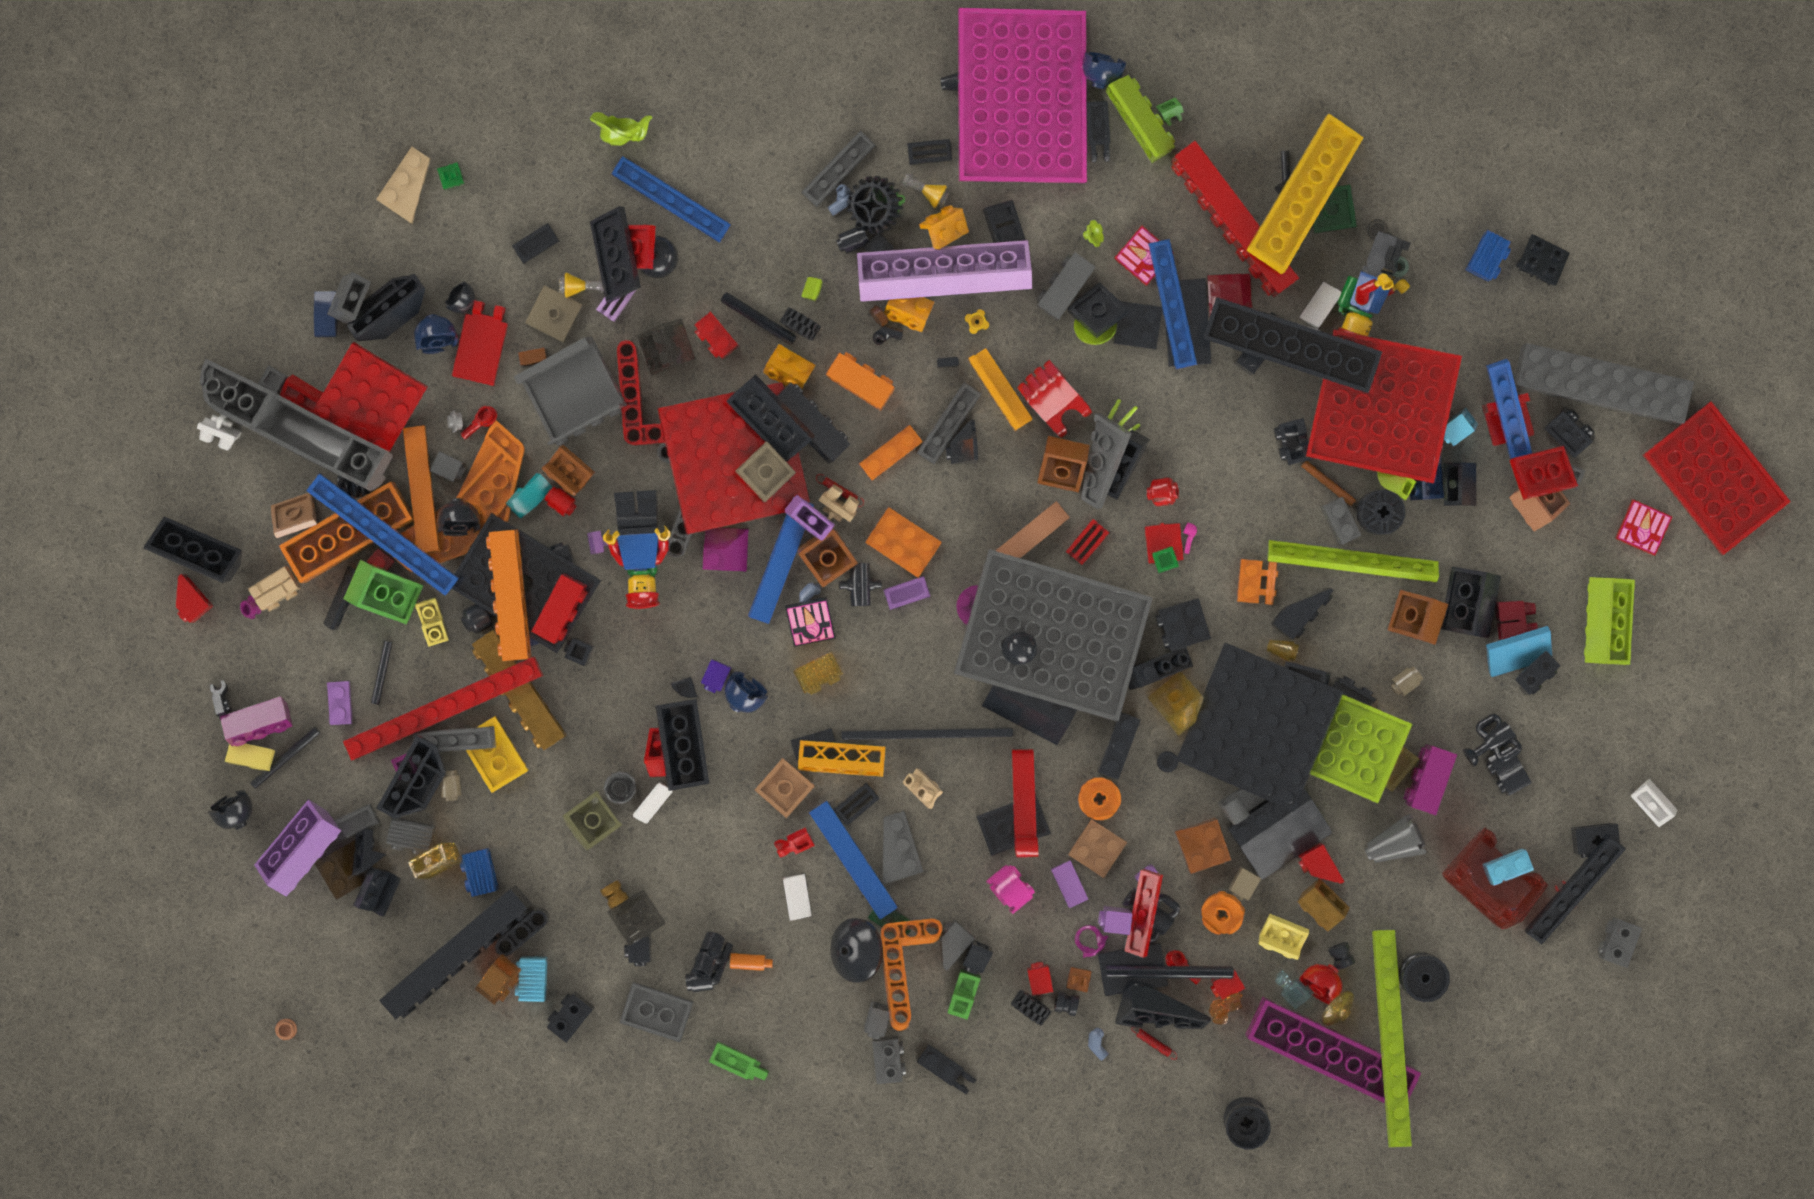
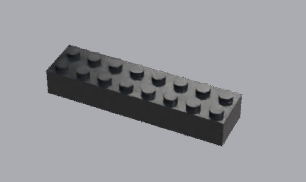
M1216 297L1203 336L1205 340L1366 393L1370 391L1383 353L1381 350L1220 297Z
M517 885L513 886L379 1001L395 1020L400 1016L404 1019L417 1008L414 1005L416 1002L421 1005L433 994L431 992L433 988L437 991L448 982L447 976L449 974L454 977L465 967L463 962L467 961L470 963L482 953L480 951L482 946L484 949H487L498 939L496 934L500 933L503 935L514 926L512 922L514 919L520 921L530 912L528 907L532 903Z

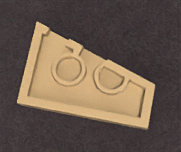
M411 147L376 200L413 224L431 159Z

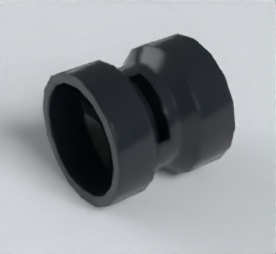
M1348 942L1339 943L1328 949L1330 956L1334 958L1333 964L1338 970L1349 967L1356 962L1354 956L1350 955Z
M1058 991L1054 1012H1067L1068 1015L1075 1017L1080 996L1074 994L1069 996L1065 992Z

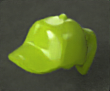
M595 112L590 117V120L600 127V138L612 146H621L629 141H642L647 134L648 125L652 119V116L648 115L639 122H636L630 118H616L612 115L608 117L600 112Z

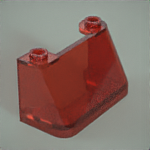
M1483 828L1446 867L1442 875L1451 886L1494 925L1501 929H1508L1524 920L1548 884L1541 875L1527 873L1507 881L1503 880L1502 883L1495 886L1491 885L1482 864L1503 855L1495 848L1497 844L1496 835L1487 828Z

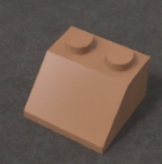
M1517 489L1509 497L1514 507L1519 510L1525 522L1534 532L1553 521L1571 504L1562 491L1523 500L1520 490Z

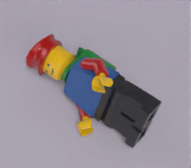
M1378 231L1367 259V266H1363L1359 278L1348 275L1337 303L1340 306L1338 311L1342 315H1346L1342 327L1338 328L1339 331L1368 336L1373 322L1369 319L1373 317V314L1370 312L1378 314L1386 297L1394 294L1396 289L1400 294H1403L1410 288L1405 279H1401L1395 284L1393 283L1396 277L1393 274L1398 269V259L1402 250L1408 251L1410 242Z
M657 490L636 491L638 512H636L635 492L614 493L618 531H615L612 536L608 529L603 535V540L608 544L610 553L618 565L624 567L628 571V575H630L628 579V594L625 595L627 600L625 606L633 609L653 608L661 604L658 601L659 593L656 592L655 574L657 573V565L662 563L668 552L670 531L666 526H664L665 531L663 533H660L658 530Z

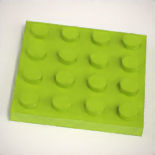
M1343 695L1310 775L1375 803H1379L1413 724Z

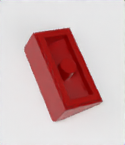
M293 374L286 379L280 392L281 397L311 413L323 392Z

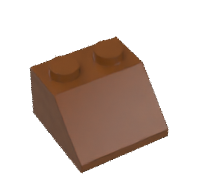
M1048 436L1037 483L1079 493L1090 445Z
M834 527L824 540H819L814 536L797 549L798 554L822 587L858 564Z
M1400 590L1388 631L1436 645L1448 604L1433 598Z

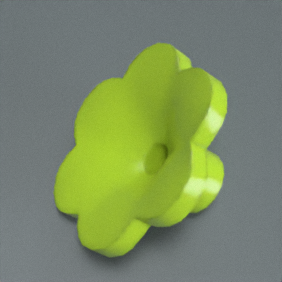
M1091 220L1090 225H1087V231L1083 233V237L1085 240L1088 239L1090 243H1093L1095 247L1100 246L1101 242L1104 241L1101 224H1097L1096 220Z

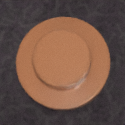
M287 1018L280 1020L275 1027L276 1035L282 1040L292 1039L297 1033L296 1023Z

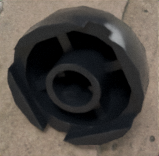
M655 236L653 269L640 270L646 276L655 279L664 278L676 269L679 260L678 251L674 243L666 237Z
M461 498L451 499L438 512V532L440 533L442 530L446 536L468 535L467 531L472 529L474 533L480 529L478 510L474 505L463 501Z
M246 790L235 791L237 796L228 799L225 796L211 805V811L208 810V814L216 825L223 829L235 828L236 830L247 825L246 821L252 814L253 806Z

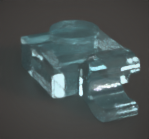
M1283 970L1276 975V983L1284 989L1281 991V995L1295 1009L1311 997L1312 993L1297 978L1292 982Z

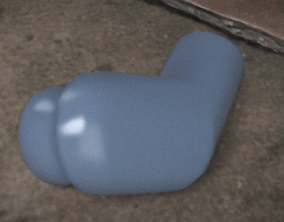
M842 184L837 187V200L827 207L833 216L849 205L847 201L850 200V195L848 194L850 189L846 185Z
M808 583L800 591L799 602L808 601L814 595L820 594L821 586L818 583Z
M1095 1028L1089 1034L1088 1047L1102 1061L1109 1053L1101 1046L1102 1037L1104 1036L1103 1030Z

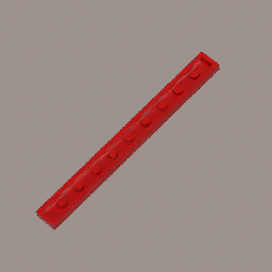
M535 656L351 737L343 741L351 761L542 677L543 673Z

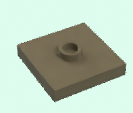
M544 285L525 324L564 343L583 304L569 297L565 298V295Z
M767 441L735 470L763 502H766L796 473Z

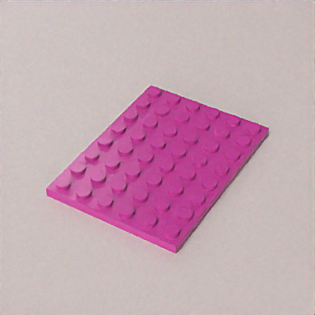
M958 9L959 181L1087 182L1086 76L1082 68L1086 52V11Z

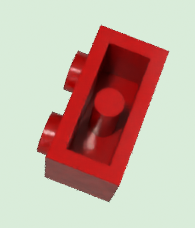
M711 311L694 324L697 328L695 331L696 335L702 342L705 339L709 342L711 346L708 349L715 358L720 356L724 359L739 347Z

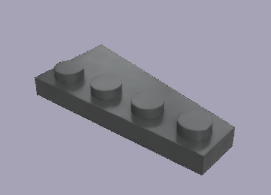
M1095 413L1094 421L1096 426L1095 431H1092L1091 435L1093 444L1092 450L1088 454L1089 469L1088 472H1085L1081 499L1096 509H1102L1132 433L1101 413Z

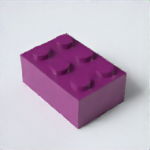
M1425 744V747H1421L1417 757L1420 760L1418 767H1414L1410 779L1413 780L1411 787H1407L1403 799L1406 800L1405 804L1436 816L1457 754Z

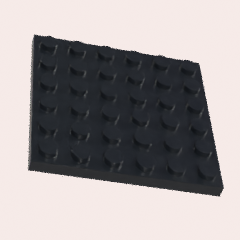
M1225 642L1178 754L1177 761L1291 811H1295L1344 692Z

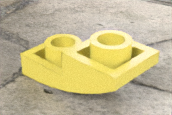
M434 597L416 603L415 607L422 623L421 628L428 647L449 641L437 598Z
M229 744L225 762L247 766L251 769L270 771L275 750L250 744L242 746H231Z

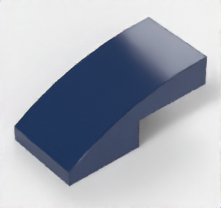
M336 291L314 292L315 337H337L338 320L327 314Z

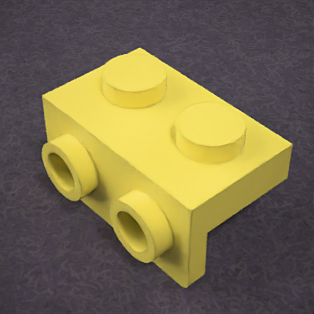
M1269 914L1260 932L1259 945L1267 950L1281 953L1287 958L1298 960L1300 950L1309 934V929Z

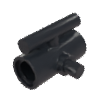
M858 563L850 568V579L839 581L838 587L839 590L847 589V591H850L851 606H871L870 591L881 588L882 582L881 580L870 578V563Z
M706 932L700 952L695 957L691 970L692 973L700 978L709 979L714 970L711 981L719 984L733 949V944L726 942L722 951L725 938L715 932Z

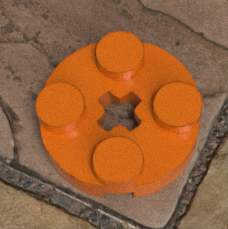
M1095 777L1081 786L1078 794V803L1081 810L1088 817L1095 820H1106L1112 817L1121 804V794L1118 787L1111 780ZM1097 793H1101L1102 796L1106 797L1105 800H1102L1101 805L1093 800Z
M1219 891L1205 900L1201 909L1202 921L1204 926L1214 934H1232L1241 927L1245 909L1235 896L1225 891ZM1218 910H1225L1228 917H1219Z

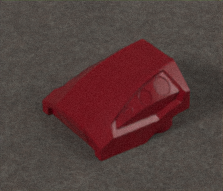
M1250 274L1207 275L1209 317L1216 297L1252 308Z

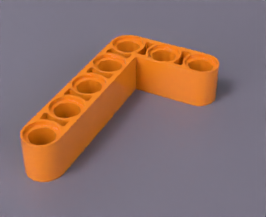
M936 919L888 923L881 929L882 963L890 1023L897 1031L905 1030L911 1020L902 946L928 944L938 941L942 933V924ZM933 927L938 933L931 935L926 929ZM909 929L914 930L916 936L909 937L905 931ZM892 932L895 938L888 939L884 933ZM894 952L898 958L891 960L887 957V954ZM897 973L901 979L894 981L890 978V974ZM900 994L904 1000L897 1002L892 996ZM903 1015L905 1016L906 1021L903 1023H899L895 1019V1016Z

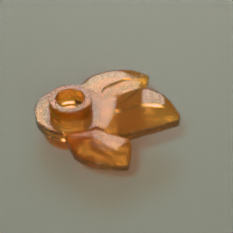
M1234 993L1225 999L1213 1001L1209 1008V1014L1213 1017L1212 1021L1219 1025L1226 1024L1228 1013L1242 1008L1239 1000L1243 994Z

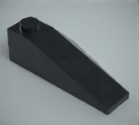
M970 420L950 442V447H946V459L951 460V465L978 462L975 420Z
M1136 983L1131 984L1123 992L1115 1024L1143 1028V1023H1155V1028H1163V1026L1174 1024L1177 1029H1203L1211 1022V1017L1151 987H1145L1142 984Z

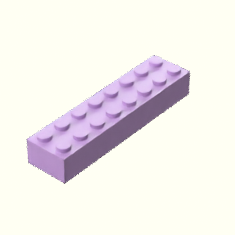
M1028 240L945 246L940 250L932 247L857 253L860 301L1032 289V269Z

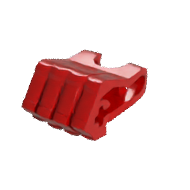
M1048 360L1043 365L1045 369H1042L1041 366L1036 368L1034 371L1036 376L1033 374L1028 375L1025 378L1027 384L1022 382L1017 388L1060 438H1063L1067 435V429L1062 423V415L1065 411L1075 409L1082 416L1088 417L1092 414V410L1083 397L1066 381L1065 376L1051 360Z

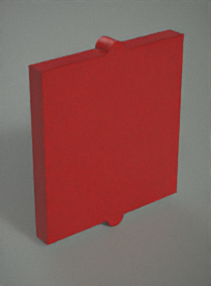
M1160 523V525L1145 527L1148 564L1155 563L1152 553L1171 546L1177 561L1184 560L1180 523L1165 525Z

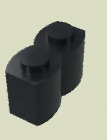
M1504 747L1503 749H1501V754L1506 753L1507 751L1512 749V747ZM1495 753L1486 758L1488 762L1485 764L1491 775L1495 774L1498 782H1496V785L1502 794L1506 793V795L1510 796L1532 784L1517 756L1507 762L1499 761Z

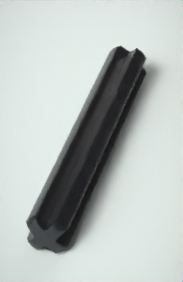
M724 293L721 298L723 304L788 345L794 343L796 339L795 334L730 293Z

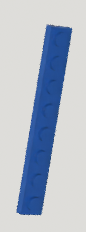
M321 473L306 490L446 596L459 579Z

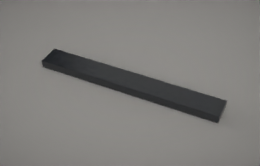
M1012 727L841 731V738L843 740L1013 736Z

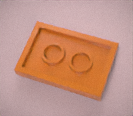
M888 507L865 543L919 578L942 542Z

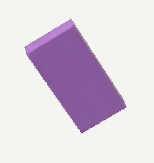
M924 576L884 589L890 610L930 597Z
M1070 860L1051 869L1069 908L1088 900Z

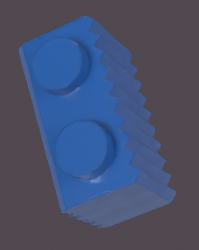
M1487 230L1484 232L1465 270L1487 282L1491 281L1492 278L1496 279L1501 271V267H1499L1501 260H1506L1511 251V248L1508 247L1511 242Z
M489 848L462 855L459 863L462 872H466L467 880L464 882L467 893L471 892V896L474 897L499 889Z

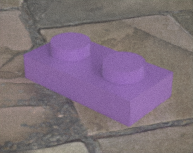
M350 681L327 682L330 725L352 724Z

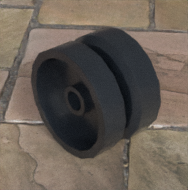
M1415 952L1407 956L1401 963L1398 971L1399 983L1402 989L1412 998L1421 1002H1433L1441 998L1447 991L1450 983V975L1446 965L1434 955L1426 952ZM1424 974H1427V975H1428L1427 978H1423V981H1422V979H1421L1422 976H1423Z

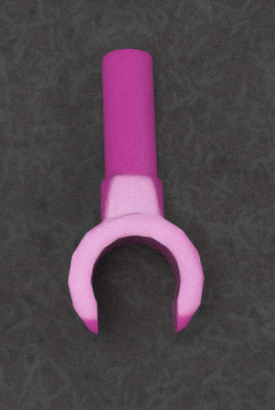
M1187 523L1183 533L1189 535L1184 549L1186 554H1189L1191 543L1197 533L1196 526L1191 523Z

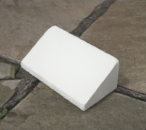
M1323 282L1299 318L1315 329H1318L1338 301L1341 291Z
M1650 779L1631 794V797L1658 827L1675 817L1677 813L1674 805Z
M659 782L634 812L633 817L648 823L672 791H668V786L663 782Z
M805 874L784 877L783 881L790 921L812 916Z

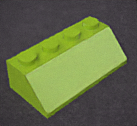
M1127 75L1109 84L1106 93L1151 163L1175 148V139L1169 131L1166 133L1162 125L1164 123L1158 114L1154 115L1150 109L1152 104L1147 96L1143 97L1139 92L1140 85L1135 78L1131 79Z
M1589 577L1587 587L1589 593L1588 605L1586 608L1587 626L1585 628L1586 647L1584 649L1585 663L1630 665L1635 580Z

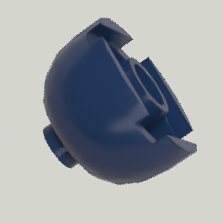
M1085 52L1082 65L1083 73L1088 80L1093 82L1092 86L1104 89L1105 85H1109L1122 78L1126 61L1118 58V61L1115 62L1113 58H1110V55Z
M435 314L428 315L425 319L421 320L414 331L416 349H422V353L425 354L440 353L445 351L441 347L451 345L453 348L458 343L457 332L452 322L445 317Z
M734 672L725 686L727 702L735 712L752 713L759 709L767 700V690L753 677L751 682L743 677L745 673Z

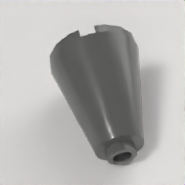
M1411 814L1405 815L1367 843L1368 848H1365L1368 859H1373L1375 863L1426 854L1427 850L1422 849L1426 845L1417 824H1413L1410 821L1413 819V816Z

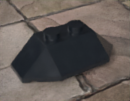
M415 274L392 278L363 301L356 319L348 323V329L357 341L386 339L419 313L425 287Z
M419 735L416 736L376 809L396 819L427 808L446 774L437 745ZM411 756L412 761L416 763L418 768L415 774H413V769L409 762Z

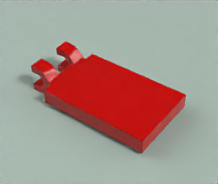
M474 300L472 315H465L452 376L494 386L508 329V323L503 322L506 308L495 305L493 317L483 315L485 303Z

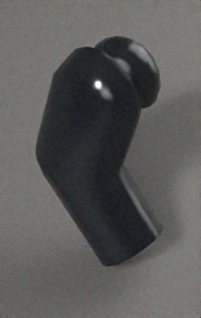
M885 325L873 334V342L876 345H882L889 338L901 340L904 330Z

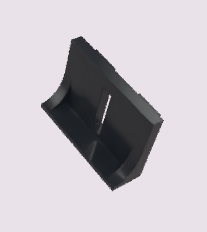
M1013 200L983 209L993 243L1026 240ZM1013 220L1014 224L998 229L996 227L998 224Z

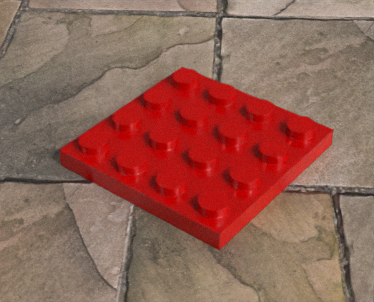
M353 342L312 413L390 452L428 386Z

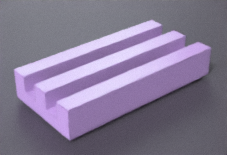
M636 290L626 295L613 316L610 312L619 299L611 302L605 311L603 308L607 302L604 297L596 310L615 322Z

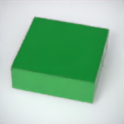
M1172 546L1152 553L1158 573L1179 567Z

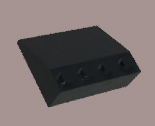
M1305 788L1295 811L1266 800L1249 811L1250 816L1236 825L1231 823L1226 827L1261 880L1333 833Z

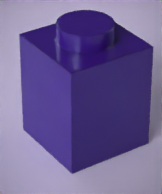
M711 659L701 681L705 685L704 689L715 693L716 690L722 691L732 667Z

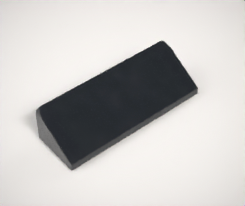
M351 566L347 567L323 622L331 630L339 629L349 606V602L344 600V596L356 571Z

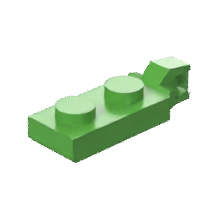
M719 1041L709 1060L710 1063L744 1079L753 1080L754 1077L765 1081L769 1073L768 1070L759 1067L761 1062Z

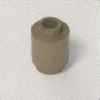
M1414 666L1411 668L1407 667L1391 679L1393 684L1390 687L1397 696L1401 694L1404 697L1420 685L1423 677Z
M447 770L439 785L440 798L445 797V801L458 800V796L462 795L460 775H457V770Z

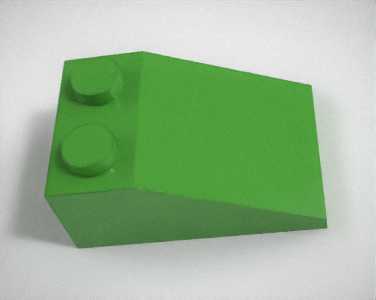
M360 560L344 600L356 607L407 624L424 585Z

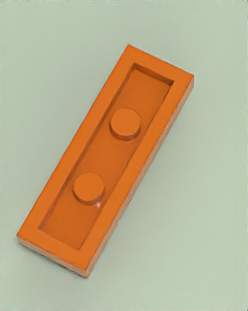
M909 425L859 464L873 481L923 441Z

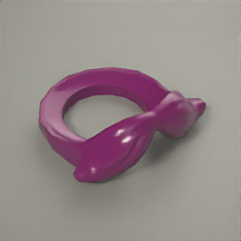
M1085 925L1076 932L1075 944L1083 952V958L1092 957L1104 948L1109 936H1103L1095 926ZM1089 929L1095 932L1098 949L1095 950L1080 943L1079 936L1082 931Z

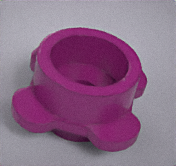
M252 595L248 596V599L240 604L241 613L247 618L255 619V615L261 613V609Z

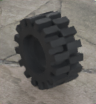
M790 307L787 308L780 320V323L811 341L814 340L821 328L818 323Z
M1021 989L1011 1002L1015 1009L1040 1026L1044 1024L1052 1012L1039 1000Z

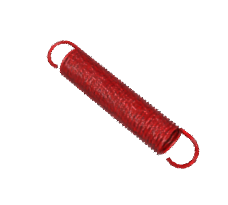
M825 477L824 481L820 483L828 489L833 485L838 486L843 491L840 496L847 500L850 496L855 499L859 497L828 477Z
M1141 1028L1139 1033L1136 1034L1138 1038L1166 1057H1169L1171 1052H1174L1167 1045L1161 1043Z

